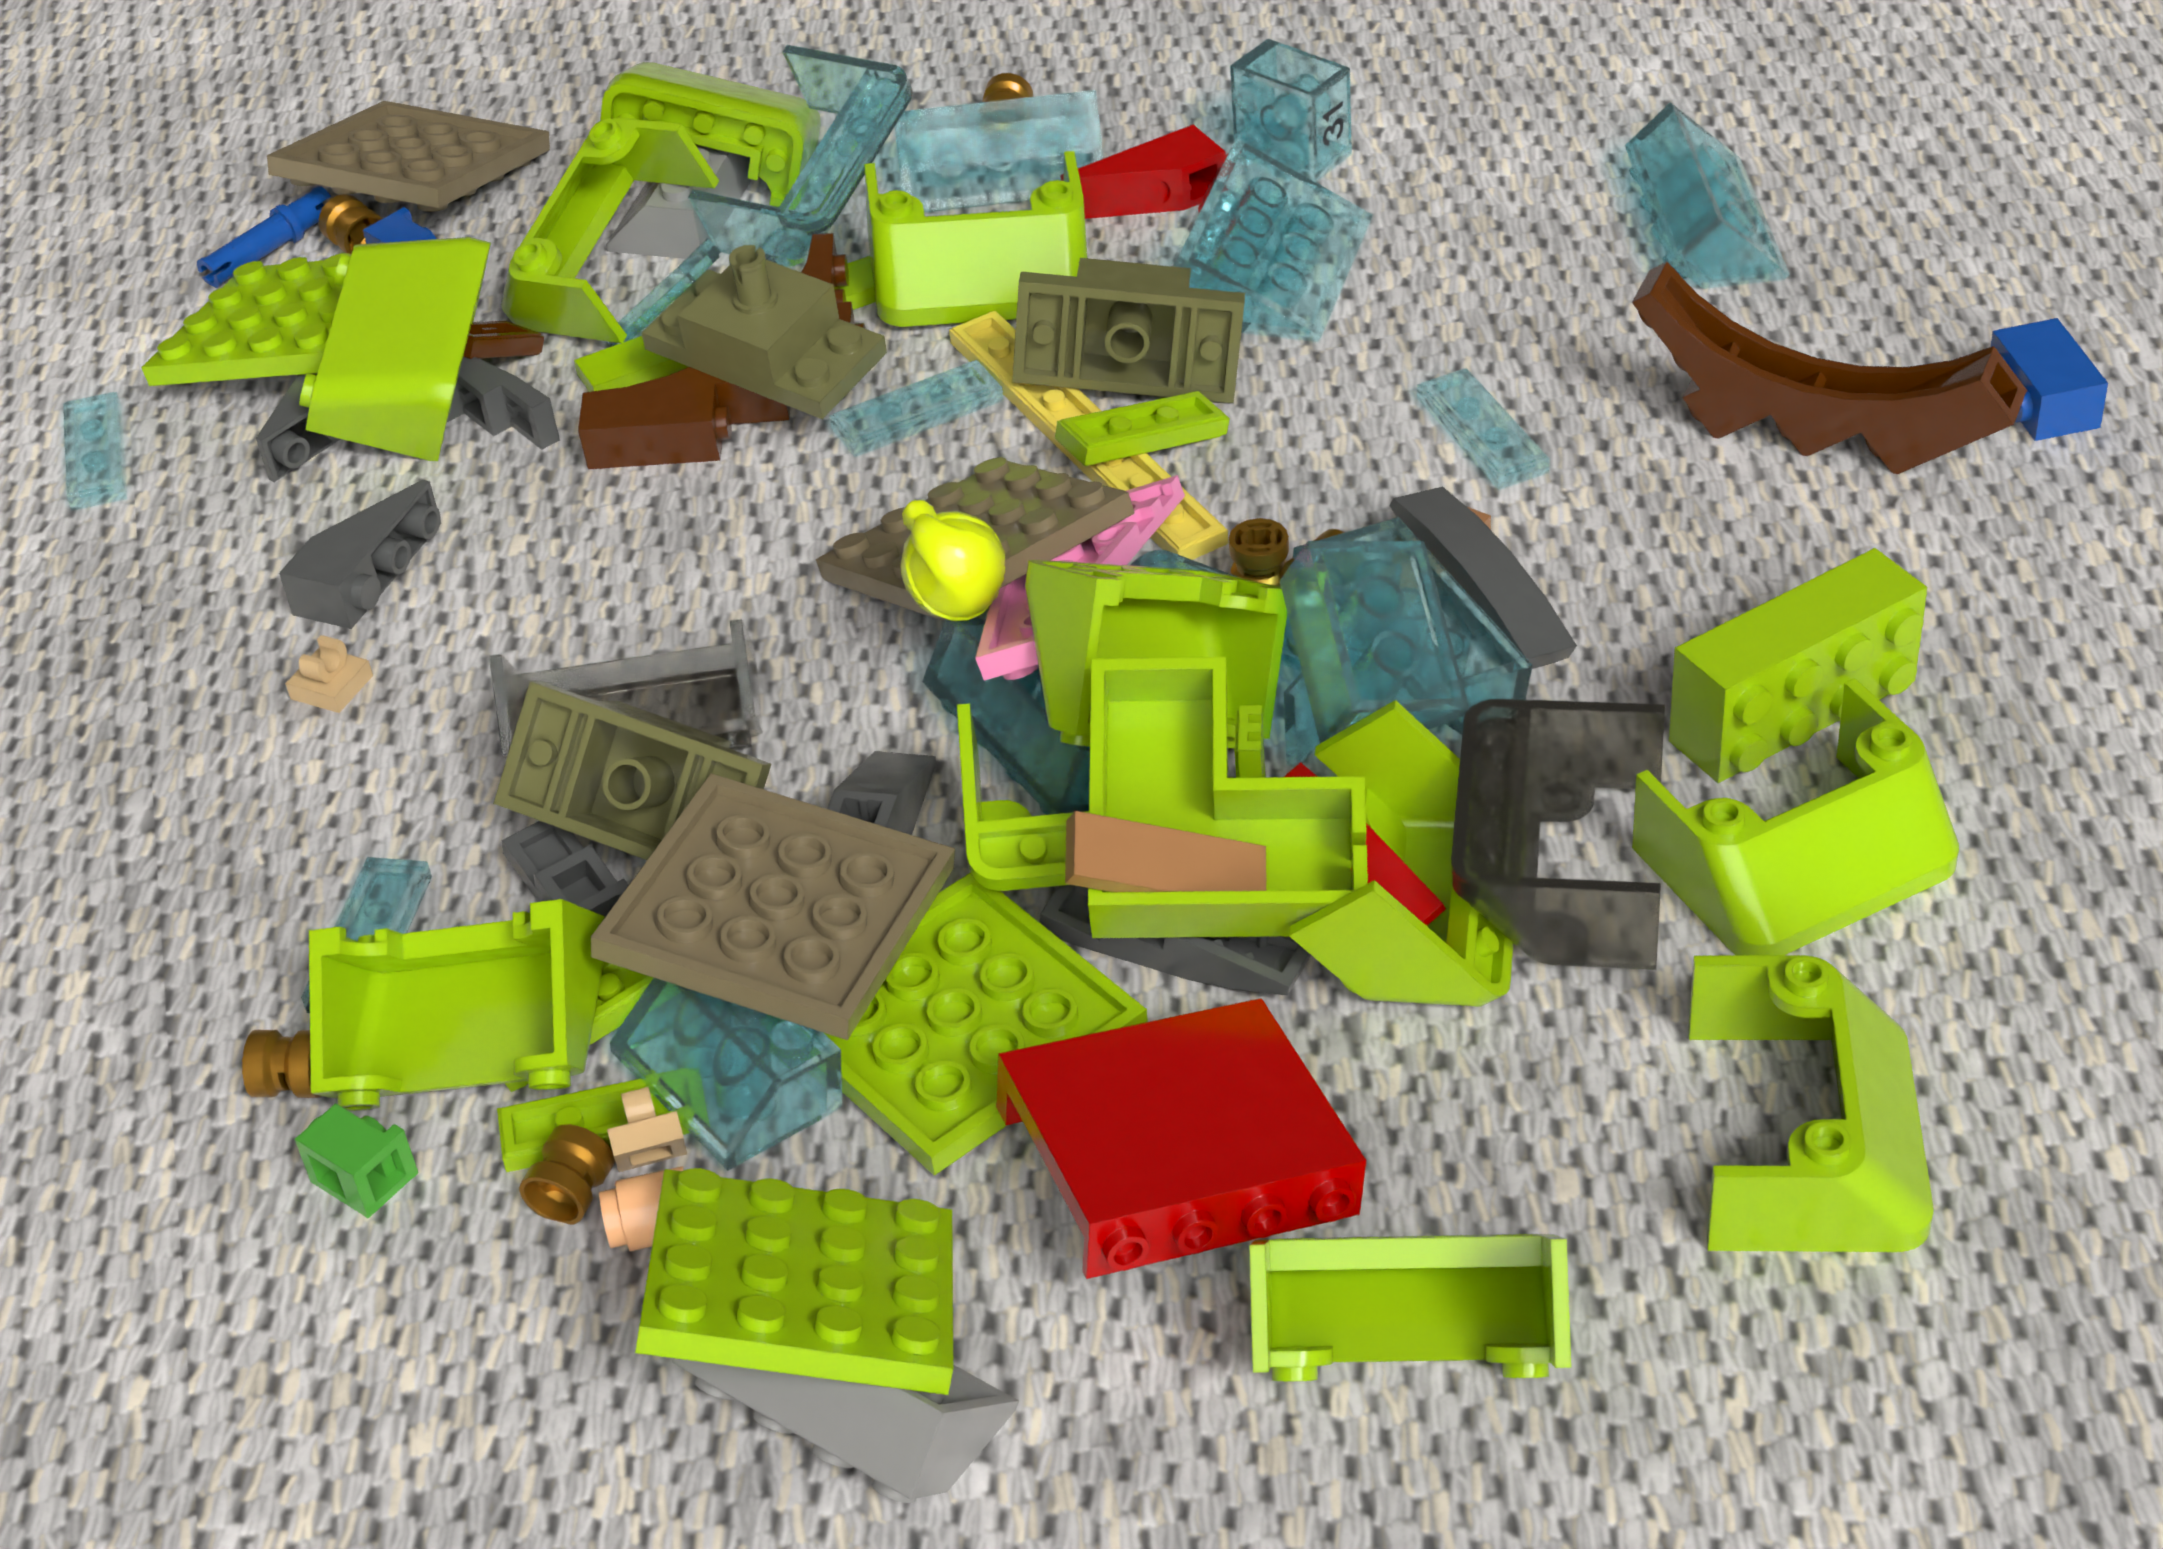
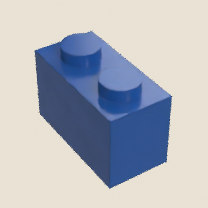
M2058 318L1994 330L1992 332L1990 347L1994 346L2027 389L2015 422H2021L2034 441L2101 428L2108 382Z

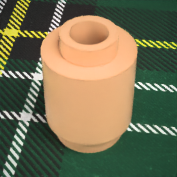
M680 1166L669 1170L683 1171L684 1167ZM664 1170L615 1181L616 1188L599 1192L601 1212L610 1248L628 1245L631 1252L652 1247Z

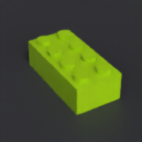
M1873 548L1675 647L1669 742L1714 781L1720 783L1740 772L1754 770L1766 758L1791 745L1800 746L1807 742L1814 733L1838 722L1841 719L1844 683L1850 680L1857 679L1879 700L1889 694L1897 695L1902 693L1915 681L1928 587L1878 549Z

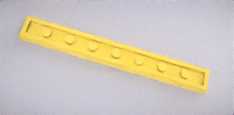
M996 311L982 315L949 330L951 344L1092 482H1100L1104 486L1126 491L1171 477L1147 453L1084 466L1055 439L1057 421L1101 410L1077 388L1012 382L1016 330ZM1183 487L1185 497L1150 537L1179 566L1229 544L1228 530Z

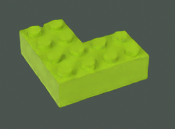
M1226 657L1091 658L1089 813L1266 846V891L1109 892L1088 888V910L1092 938L1289 936L1291 925L1368 884L1365 776L1228 778Z

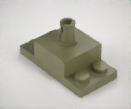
M743 245L734 249L729 255L730 265L721 274L707 269L641 332L645 349L822 420L887 353L885 337L883 335L839 319L833 284L766 260L764 250L761 247L756 250L755 245Z
M1080 258L1077 277L1021 271L1018 286L1012 382L1171 397L1199 391L1212 402L1234 404L1245 293L1189 288L1191 268Z
M530 681L493 804L648 860L711 773L764 789L771 763L729 749L731 744L729 740L620 701H595L542 681Z

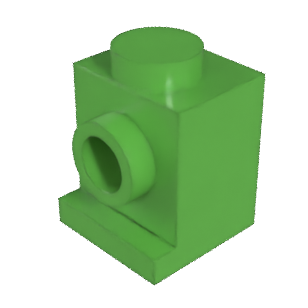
M336 1103L323 1115L314 1119L308 1128L295 1138L310 1182L366 1218H370L418 1174L404 1129L393 1124L386 1130L374 1118L367 1115L359 1118Z

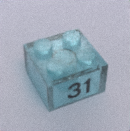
M1266 39L1230 65L1234 152L1314 183L1352 155L1349 67L1271 39Z

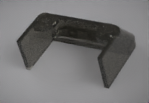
M743 620L729 621L732 643L523 674H520L502 654L490 655L489 662L502 756L507 759L530 681H542L595 701H620L729 740L731 741L729 749L735 751L752 747L751 737L762 734L763 727L755 649Z
M1488 699L1474 704L1465 713L1451 855L1452 887L1463 900L1531 959L1548 965L1656 970L1661 883L1537 878L1541 821L1570 822L1578 820L1587 815L1593 808L1595 787L1635 789L1636 774L1648 770L1661 783L1665 704Z

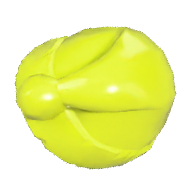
M925 500L909 502L903 509L902 516L903 524L911 531V534L904 543L900 564L901 576L908 593L921 609L946 620L965 621L984 613L997 598L1005 574V550L995 531L985 521L973 515L959 511L935 513L933 506Z

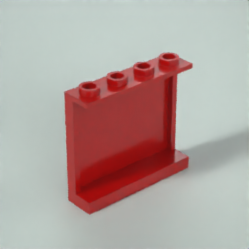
M1262 998L998 1053L996 1108L1005 1125L1024 1123L1083 1234L1082 1272L1086 1279L1360 1215L1367 1160Z

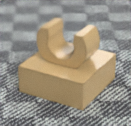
M320 635L317 639L319 648L311 656L303 654L299 658V669L285 684L290 699L340 713L373 677L369 660L347 654L346 646L341 640Z
M649 1087L621 1094L628 1124L607 1129L619 1172L687 1155L677 1111L656 1116Z

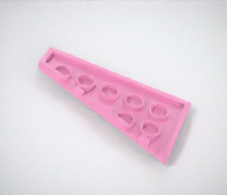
M1178 475L1126 490L1129 493L1135 512L1133 515L1050 561L1127 565L1185 497ZM1027 574L1000 588L997 598L989 607L975 657L984 681L1002 675L1006 680L1019 679L1033 673L1039 667L1025 589Z

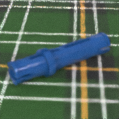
M317 185L310 192L288 206L284 204L276 206L270 210L269 218L210 255L197 261L199 273L207 269L211 271L202 278L207 284L218 288L234 276L233 271L237 267L260 260L288 241H293L295 244L304 238L305 230L319 222V215L324 206L322 202L330 198L331 195L325 188Z

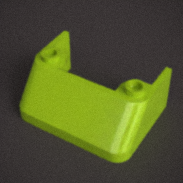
M608 118L597 122L591 128L589 135L510 261L501 300V308L512 323L537 332L623 344L627 337L625 331L588 281L575 277L634 180L715 189L719 179L681 123Z
M1064 151V181L1053 180L1036 188L1030 196V210L925 216L922 202L905 191L893 190L879 194L875 163L864 164L867 231L876 308L879 318L889 325L908 327L965 323L992 311H996L1005 320H1014L1017 316L1018 286L1021 271L1077 277L1080 258H1088L1084 198L1074 151Z
M1857 679L1844 683L1836 758L1859 779L1768 820L1763 821L1749 806L1731 798L1709 799L1686 809L1648 770L1636 774L1632 849L1735 955H1786L1947 880L1956 870L1959 842L1922 739Z
M1394 700L1315 746L1314 755L1338 777L1365 776L1366 823L1444 904L1446 910L1426 926L1374 880L1291 925L1289 937L1338 977L1349 991L1356 993L1363 999L1370 1001L1481 1007L1504 996L1510 989L1521 845L1520 827L1508 803L1399 702Z
M970 703L957 704L966 854L973 878L983 887L994 891L1069 885L1065 884L1066 820L1073 813L1032 816L1024 806L1014 801L995 800L982 802L979 750Z
M1808 955L1694 956L1688 1025L1689 1040H1831L1842 1118L1812 1120L1797 1127L1791 1134L1788 1142V1166L1713 1165L1707 1230L1708 1251L1905 1252L1922 1245L1931 1231L1934 1208L1908 1039L1904 1029L1833 965L1821 958Z
M1496 1234L1258 1239L1249 1245L1253 1373L1269 1372L1272 1367V1381L1318 1380V1366L1331 1365L1333 1362L1486 1360L1491 1363H1502V1374L1505 1378L1549 1377V1363L1555 1368H1572L1567 1239L1558 1235Z

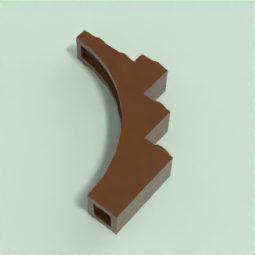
M834 233L812 234L807 262L801 273L833 284L839 319L865 328L864 323L855 324L852 302L846 301L845 290L840 289V287L849 286V269L846 254L837 255ZM688 367L665 377L627 387L584 392L582 394L578 433L588 470L720 461L722 442L724 439H731L732 424L790 420V406Z
M1667 261L1648 271L1632 301L1644 324L1655 331L1672 353L1677 366L1687 372L1692 378L1682 399L1688 405L1692 416L1705 426L1713 438L1717 439L1771 415L1782 436L1790 440L1803 456L1812 455L1861 433L1865 437L1866 444L1872 454L1881 458L1893 474H1900L2014 425L2027 389L1994 346L1954 360L1910 367L1859 366L1816 358L1773 343L1732 321L1702 298Z

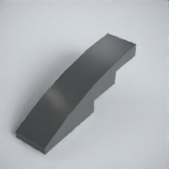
M463 356L447 422L466 414L492 436L513 427L541 450L560 441L549 397L509 372L477 357L469 359Z
M1443 486L1393 498L1389 506L1443 601L1458 597L1479 636L1495 633L1517 673L1556 663L1570 657L1577 645L1550 602L1513 553L1474 512Z
M538 821L502 840L504 856L538 902L563 899L606 917L629 886L624 878L617 882L591 844L583 847L574 833L545 822Z
M1075 885L1059 886L1040 913L1039 922L1059 939L1076 946L1186 980L1229 989L1288 995L1311 957V954L1289 936L1092 938L1088 910V888Z

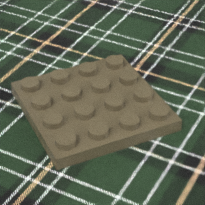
M382 101L268 154V174L288 178L290 183L296 186L318 184L332 187V191L337 194L374 195V199L378 202L396 203L404 201L417 204V208L422 211L434 212L448 208L450 202L462 196L475 194L477 188L488 182L503 179L504 174L517 167L530 165L532 159L550 150L549 131Z
M1003 457L981 462L974 468L975 474L960 482H949L933 488L928 492V499L925 500L933 506L935 513L964 512L985 521L995 531L1005 550V574L1001 588L1027 574L1028 560L1050 561L1135 513L1127 491L1104 486L1096 481L1088 482L1069 477L1066 473L1057 474L1041 470L1034 465L1026 466L1010 462ZM905 507L888 512L881 518L882 524L865 533H853L838 539L833 544L834 549L815 559L822 578L830 583L941 621L945 620L921 609L905 588L900 564L904 543L911 534V531L903 524L902 512Z
M711 773L591 936V957L848 1040L954 869L955 848Z

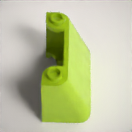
M654 62L636 64L616 75L609 82L602 99L600 121L608 118H627L681 123L696 145L750 157L748 179L757 181L760 177L765 181L771 191L769 205L784 209H794L818 144L821 126L820 114L817 108L803 98Z
M472 237L357 244L354 245L351 255L341 253L334 284L342 286L318 373L317 375L306 373L299 401L300 406L309 408L306 423L307 431L428 461H438L463 355L479 301L491 242Z
M1028 560L1025 589L1048 726L1061 731V742L1090 747L1091 658L1226 657L1228 748H1234L1235 716L1236 710H1239V705H1262L1264 739H1270L1291 589L1231 575L1194 569Z
M557 899L530 903V913L526 911L513 912V920L410 933H400L388 928L375 929V935L359 936L358 941L347 938L346 928L340 926L309 930L311 1094L338 1099V1105L344 1109L357 1111L379 1108L380 1097L522 1081H528V1088L534 1090H554L570 1087L571 1076L585 1071L604 961L591 957V936L605 917L566 900Z

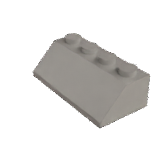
M696 145L719 179L715 189L646 182L607 242V252L703 261L752 180L748 179L750 157Z
M673 1358L672 1363L697 1377L696 1386L705 1393L721 1399H736L755 1410L753 1418L759 1424L777 1432L795 1433L814 1444L812 1452L821 1460L835 1466L844 1468L854 1467L874 1478L872 1486L877 1492L903 1503H914L917 1498L948 1492L1016 1411L1019 1400L955 1365H953L954 1369L949 1394L943 1395Z

